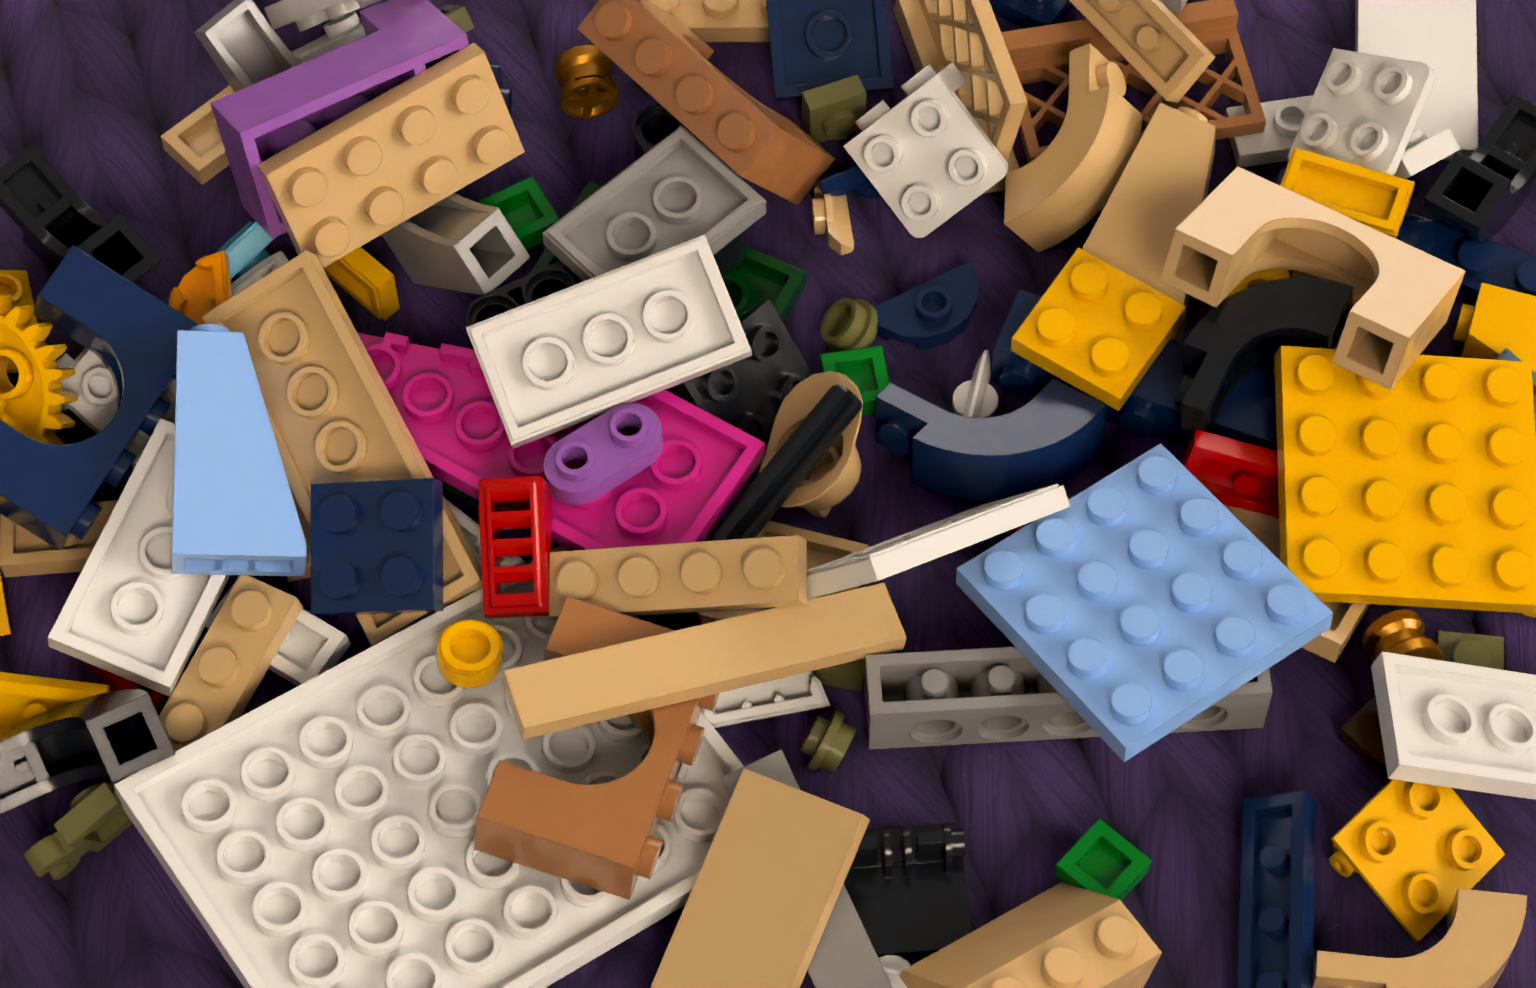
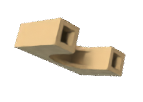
M1237 166L1175 228L1160 281L1213 307H1217L1245 277L1268 269L1299 271L1320 279L1354 286L1352 301L1355 305L1348 314L1332 363L1391 390L1446 324L1466 271Z

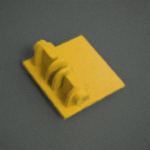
M1391 779L1331 838L1334 842V854L1330 856L1329 862L1344 877H1349L1353 872L1360 874L1414 942L1418 943L1448 913L1458 888L1472 889L1505 853L1452 788Z

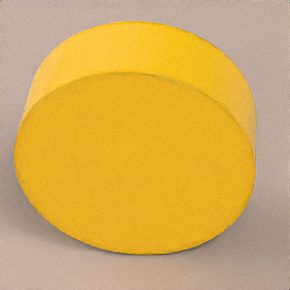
M473 619L461 620L449 625L443 630L437 642L436 662L439 672L448 682L463 688H477L490 683L499 674L503 662V642L499 633L489 624Z

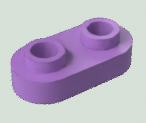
M620 404L554 443L547 451L543 462L545 480L552 490V495L566 504H587L651 466L659 458L663 449L662 426L658 416L650 408L641 404ZM627 427H637L640 429L638 433L632 436H625L619 433ZM574 459H581L586 462L579 469H570L565 466Z

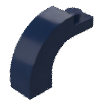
M1052 379L1023 407L1000 416L977 418L948 412L890 383L876 396V442L886 447L892 453L904 456L912 461V483L938 494L960 499L996 501L1057 483L1060 485L1082 471L1103 450L1106 404Z

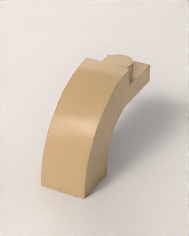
M1090 43L1070 51L1068 108L1058 134L1038 157L1023 167L1006 174L1004 224L1038 253L1070 237L1103 208L1140 139L1143 115L1123 97L1126 93V82L1121 69L1116 63L1106 59Z
M1458 888L1447 914L1446 935L1432 948L1420 954L1404 958H1385L1317 951L1313 961L1312 988H1493L1502 974L1522 930L1526 914L1527 895Z

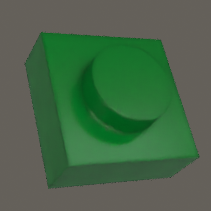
M533 176L478 201V203L500 209L526 250L543 243L542 233L560 220Z
M882 345L820 354L821 373L833 371L845 374L859 388L863 401L862 415L876 414V396L890 384Z
M1099 819L1056 864L1054 875L1064 883L1122 901L1150 871L1152 860Z

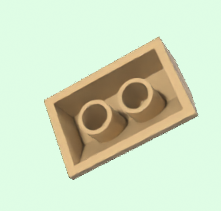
M1061 882L902 970L900 978L907 988H1143L1162 951L1120 899Z

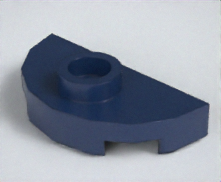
M969 261L874 306L878 314L876 335L885 341H889L890 337L902 343L918 344V349H928L949 343L964 332L970 324V318L976 310L978 303L979 278L972 262Z

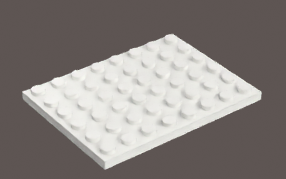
M559 546V547L555 548L554 550H552L551 552L569 551V550L563 548L562 546ZM531 561V562H529V563H527V564H525V565H533V564H532V561ZM533 581L501 583L500 594L534 592ZM481 588L443 608V611H438L177 750L175 752L176 755L114 784L116 796L122 803V808L244 988H546L685 906L730 801L720 778L744 766L704 714L700 712L696 725L704 727V734L693 766L683 763L680 765L675 781L684 783L676 813L672 822L660 819L654 837L663 841L654 872L650 879L638 877L630 900L474 850L476 816L500 760L563 781L593 785L610 782L625 776L634 770L649 752V747L642 731L627 715L522 740L502 683L503 672L507 669L544 661L545 649L557 620L549 616L486 619L483 610V589ZM473 619L485 622L492 626L502 639L503 662L501 670L495 679L484 686L477 688L459 687L448 682L439 672L436 662L438 638L445 628L457 621Z

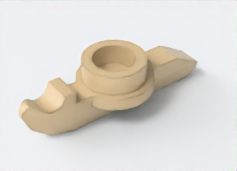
M818 180L814 185V198L811 199L814 235L826 234L828 245L831 249L840 255L848 254L854 250V240L846 194L842 196L823 194L817 185L821 180Z

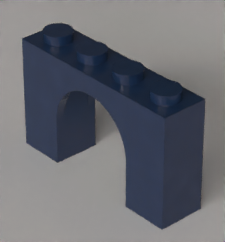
M72 245L39 293L33 315L45 322H50L54 328L88 348L102 360L110 371L116 386L117 412L111 422L96 435L84 441L66 445H54L36 441L0 420V514L60 551L71 534L82 541L102 510V507L93 501L106 482L115 488L119 486L137 457L136 454L128 450L140 431L151 436L160 418L163 419L171 403L164 400L163 396L173 381L176 380L177 330L191 331V328L199 325L74 245Z

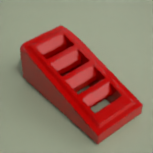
M541 476L479 480V527L484 616L486 619L549 616L552 490ZM530 505V510L501 512V507ZM531 528V537L501 539V530ZM532 556L533 565L501 566V557ZM533 581L534 592L500 594L501 583Z

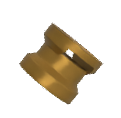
M575 46L557 57L554 62L556 81L562 86L559 98L561 109L566 115L578 119H591L605 115L616 107L619 102L617 83L611 78L614 72L613 62L597 46Z
M1407 609L1395 610L1381 616L1367 628L1361 640L1364 652L1373 663L1382 651L1444 661L1443 653L1432 639L1425 638L1423 635L1425 632L1424 622L1415 611Z

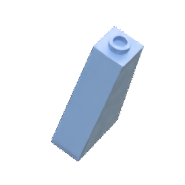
M217 324L197 325L191 328V331L177 330L172 574L304 577L307 544L244 333L230 332L227 327Z

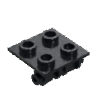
M765 298L753 310L745 313L740 318V323L752 350V356L669 388V392L689 403L692 402L704 411L765 442V451L767 450L775 417L784 398L798 383L813 375L768 298Z
M959 822L868 829L865 831L844 885L878 957L885 955L900 956L935 953L972 932L963 857L966 855L964 829H960Z

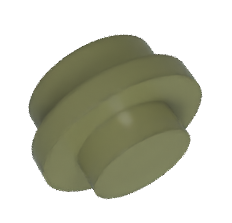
M842 298L835 302L826 312L820 328L821 337L827 342L828 349L833 353L870 347L877 334V310L872 304L863 299L852 300L851 298Z
M835 710L829 721L819 715L816 717L800 748L801 752L810 756L805 769L815 773L819 768L833 775L857 729L843 721L845 714Z

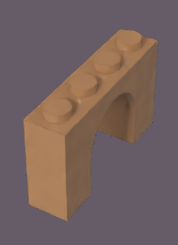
M599 0L577 29L740 177L798 205L835 160L828 151L795 122L756 100L713 66L708 59L714 53V50L676 16L648 0Z
M567 596L546 646L544 661L675 630ZM720 693L627 715L642 731L647 741L649 752L634 770L610 782L593 785L576 784L500 760L476 816L474 850L630 900L638 877L650 879L654 872L663 841L654 837L660 819L672 822L684 786V783L675 781L680 765L683 763L693 766L704 734V727L696 725L701 709L713 711Z

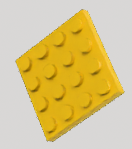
M1280 346L1274 355L1280 561L1320 601L1536 614V432L1532 362L1419 355L1394 387L1389 390L1332 363L1336 349Z

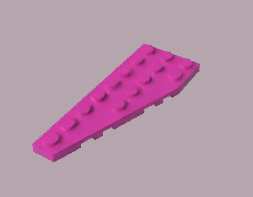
M388 332L385 333L384 338L358 333L432 475L478 501L479 480L541 476L545 480L543 462L549 448L557 441L598 417L596 416L513 449L474 349L444 343L441 344L440 349L412 344L408 336ZM667 390L632 402L650 408L656 413L661 422L663 449L659 458L648 468L590 503L570 505L559 501L552 495L551 541L569 551L703 542L765 457V442ZM627 427L619 433L625 436H632L638 433L640 429L637 427ZM574 459L565 466L570 469H579L586 462L581 459ZM530 505L501 507V512L530 510Z

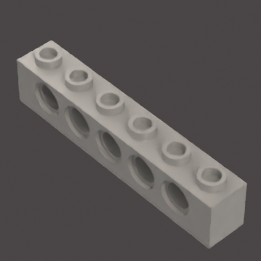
M1016 647L865 655L864 697L869 750L1100 737ZM1265 670L1170 733L1263 728L1273 694L1270 670Z

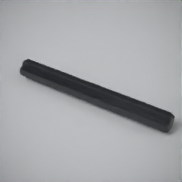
M836 384L832 386L719 521L705 541L755 538L861 411L862 403L858 397L842 385ZM692 613L644 615L639 619L676 631L682 627Z

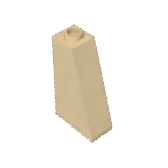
M1159 103L1082 250L1186 306V317L1189 295L1161 282L1160 277L1175 228L1207 197L1215 155L1216 126L1210 124L1204 115L1188 107L1174 109ZM1185 317L1170 340L1181 343Z

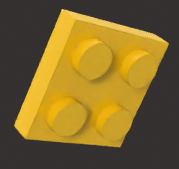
M1078 247L1012 337L1011 351L1119 411L1183 322L1186 306Z

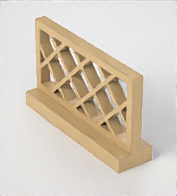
M896 0L893 12L915 73H919L929 64L938 73L953 62L966 79V82L955 90L954 93L1008 163V172L1018 169L1019 165L1012 147L1028 101L989 0ZM1006 176L984 193L1005 191Z

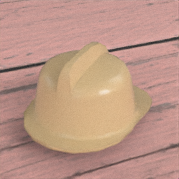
M833 371L813 374L798 383L784 398L775 417L766 455L761 462L759 473L832 386L837 384L849 389L858 397L863 407L858 386L845 374ZM862 409L781 507L798 506L804 508L815 517L825 518L829 514L831 507L841 503L852 493L859 482L862 470L860 456L855 445L862 418Z

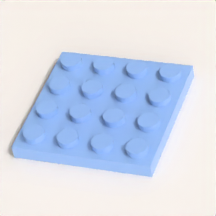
M1161 443L1069 499L1071 507L1031 522L958 567L956 573V584L1123 762H1126L1330 629L1333 612Z

